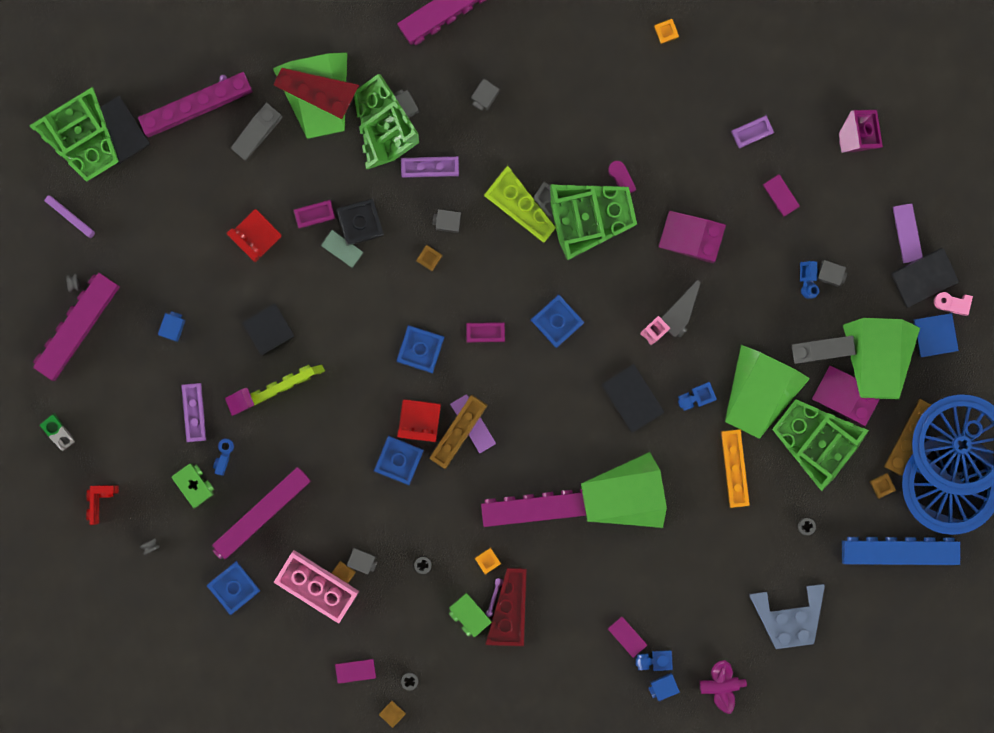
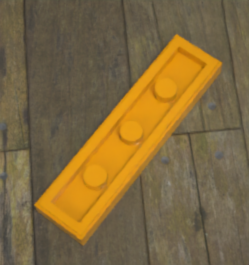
M741 429L723 431L721 436L730 508L750 506Z

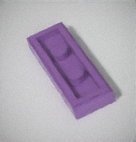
M458 156L401 158L402 178L459 176Z
M49 195L44 200L86 236L92 238L95 235V232L56 199Z
M911 203L892 207L903 263L914 262L922 258V251L913 205Z
M201 383L181 385L186 441H206Z
M467 394L450 404L456 415L459 414L469 399ZM480 417L469 433L479 453L496 444Z

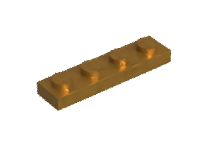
M471 395L429 459L446 469L488 405L474 395Z
M921 399L918 400L884 465L885 468L902 476L906 464L913 454L912 440L916 424L931 404Z

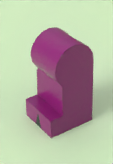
M613 161L608 168L609 175L615 179L618 187H629L630 194L635 192L636 187L625 165L621 161Z

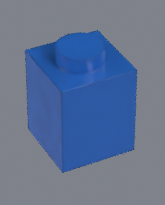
M172 311L170 315L165 313L158 335L178 342L186 320L181 319V314Z
M672 673L650 682L651 687H649L651 696L652 698L656 697L658 701L680 693Z

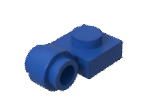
M815 261L800 262V282H804L801 294L807 299L815 298L819 293L818 286L813 283V281H817L818 275L817 262Z
M710 382L691 389L693 396H690L689 392L678 396V403L680 408H683V411L694 407L693 403L695 401L698 407L717 400Z
M222 439L218 444V449L222 454L220 458L216 457L213 465V469H216L215 474L222 476L225 474L230 453L234 450V443L230 439ZM224 443L229 444V449L225 450L223 448Z
M671 650L652 651V658L649 657V654H637V658H635L638 670H649L651 664H653V671L673 670Z

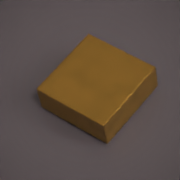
M426 245L416 261L430 271H433L443 255Z
M888 473L870 481L878 499L896 491Z
M340 561L331 574L348 584L356 571Z
M391 701L380 712L379 716L393 728L406 713L395 702Z

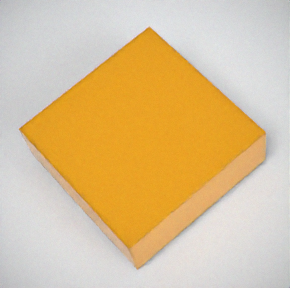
M673 19L654 25L661 44L679 37Z
M491 548L475 558L484 574H487L501 564Z

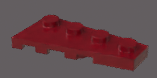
M281 68L273 84L340 119H343L359 84L287 68Z
M507 568L485 645L524 646L526 569Z

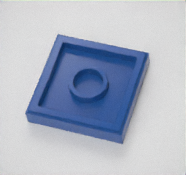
M560 295L556 296L531 319L533 324L555 348L585 323Z
M952 313L913 320L914 325L920 328L917 337L920 358L959 351Z
M408 325L396 362L433 373L445 337Z
M388 436L374 471L410 485L424 450Z
M237 561L206 585L230 615L261 591Z

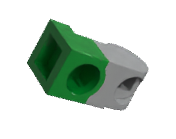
M55 413L40 424V427L61 451H64L75 442Z

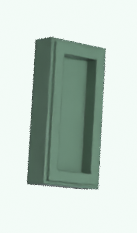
M333 230L321 245L351 268L354 267L363 254L354 245L347 246L345 239Z

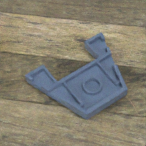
M824 584L806 586L809 606L770 611L767 592L749 594L775 649L814 644Z

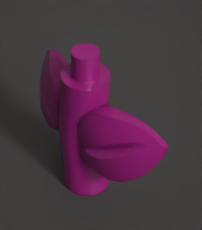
M726 660L717 662L711 670L713 680L699 681L701 694H715L714 703L721 711L731 714L735 706V695L732 691H738L740 687H747L746 679L732 678L733 670L731 665Z

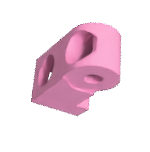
M942 292L935 296L934 305L939 310L967 316L969 315L973 296L963 295L962 299L951 297L946 292Z
M658 316L640 335L644 336L649 344L652 345L670 327Z

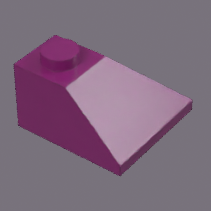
M853 110L850 112L839 132V144L842 152H857L883 147L877 110Z

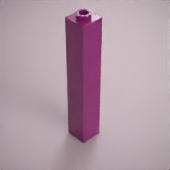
M299 467L292 471L212 545L215 548L213 552L220 559L222 557L227 559L311 482L309 477Z

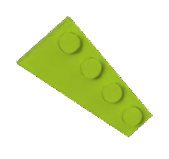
M507 166L485 193L484 197L545 243L556 227Z
M304 366L299 369L300 373L296 375L291 373L283 377V382L277 384L275 381L266 386L267 390L263 392L257 390L251 393L254 406L277 395L278 392L281 393L292 388L294 384L311 379L310 376L325 372L323 366Z

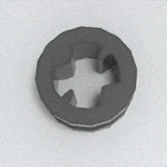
M74 274L73 277L67 275L69 292H72L74 289L79 291L77 274Z
M804 518L799 521L798 530L801 534L811 535L815 532L816 524L812 519ZM805 521H809L808 524L812 525V528H809V532H805V529L802 530Z
M156 539L140 546L141 549H144V555L160 547L156 545Z
M419 557L414 564L415 570L420 574L428 573L432 567V563L427 557ZM422 560H426V564H429V567L425 568L424 571H421L420 567L418 568L417 566Z
M406 673L401 679L402 687L406 690H414L418 685V677L414 673ZM412 676L415 679L413 680L415 685L406 686L404 679L406 677L411 678Z

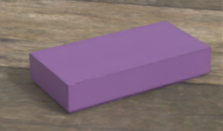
M763 116L732 130L731 133L738 148H742L773 134L774 131L767 116Z

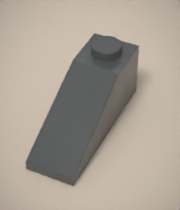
M266 102L231 149L246 161L281 121L282 115Z
M698 280L661 318L670 327L667 333L673 338L676 336L680 338L688 330L685 326L689 322L701 283Z
M854 336L792 344L794 364L856 355Z

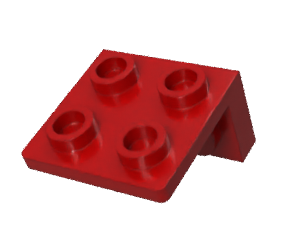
M257 209L253 210L234 230L231 228L226 233L254 262L260 259L282 237Z
M403 400L397 437L436 442L441 405Z
M119 485L90 486V490H87L86 497L87 501H90V509H87L86 519L90 521V525L99 524V498L113 497V494L119 493Z

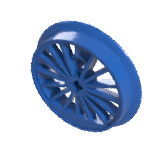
M953 395L935 402L922 414L914 430L912 449L916 465L929 483L944 492L955 495L976 494L994 485V464L991 465L970 450L994 454V451L972 446V444L994 441V438L972 441L991 427H994V405L972 395ZM956 407L967 408L961 433ZM949 408H952L956 433L942 413ZM971 408L980 412L976 420L968 421ZM937 415H940L952 436L932 423ZM983 416H986L991 424L983 429L979 421ZM970 424L977 426V432L974 435L968 432ZM929 425L951 441L926 436ZM924 439L951 445L924 450ZM958 441H959V442L964 441V444H963V445L965 446V449H964V448H960V449H959V446H960V445L958 444ZM951 448L933 461L925 455V452ZM952 453L942 469L934 464ZM968 453L990 468L984 476H982ZM956 456L951 476L945 470ZM960 456L965 483L955 478ZM965 456L978 475V480L969 482Z
M943 435V436L935 437V438H939V439L951 441L950 439H948V438H947L946 436H944V435ZM928 440L924 443V450L949 446L951 444ZM958 441L959 448L965 449L964 441ZM980 443L972 444L974 447L987 449ZM970 449L991 465L994 464V457L991 453ZM937 450V451H934V452H935V454H936V456H937V458H938V457L940 456V454H939V451ZM911 455L903 473L902 489L907 507L922 525L938 533L956 535L975 530L994 513V485L988 488L986 497L971 494L984 500L979 510L964 495H959L975 511V514L968 519L955 494L941 491L926 507L920 504L918 499L938 492L940 489L937 488L916 497L914 486L933 485L931 483H914L916 472L920 474L921 472L917 469L914 455ZM942 459L939 460L941 468L944 466ZM953 459L948 466V474L951 476L953 473L955 459ZM966 461V467L968 471V469L971 467V464H968ZM982 463L984 469L980 470V473H987L990 468ZM963 470L956 473V479L960 481L965 480L964 477L961 478L964 475ZM976 472L968 475V478L976 476ZM944 494L938 511L929 509ZM952 495L963 520L952 517ZM947 497H948V516L941 514V511H942V509H943V506H944V504H945V502H946Z

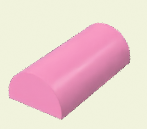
M293 550L274 581L275 584L337 623H340L359 593L357 589Z

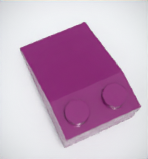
M669 211L658 248L714 263L726 225Z
M829 366L812 400L860 426H866L880 398H860L856 378Z

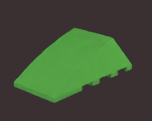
M328 53L294 60L277 66L273 70L276 76H278L281 68H287L346 82L348 53ZM284 91L307 139L345 131V115L343 119H340Z
M377 74L356 90L354 100L357 117H360L361 120L359 130L364 138L365 145H362L363 153H366L367 162H365L366 169L394 161L419 143L418 132L381 74Z
M93 87L29 125L86 182L119 162Z
M550 185L554 222L559 243L567 260L637 225L629 187Z
M861 318L844 324L845 335L854 336L856 355L850 356L860 398L899 399L920 328L903 319Z
M741 345L725 422L760 439L810 378L759 351Z
M795 399L772 429L821 491L836 477L869 432L865 428L823 412Z
M650 452L581 483L587 522L663 528L667 507L660 469Z

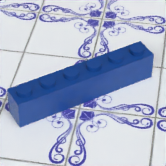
M847 537V541H842V564L960 565V542L955 541V538L949 537L943 538V541H936L935 537H924V541H916V537H905V541H897V537H885V541H878V537H866V541H859V537Z

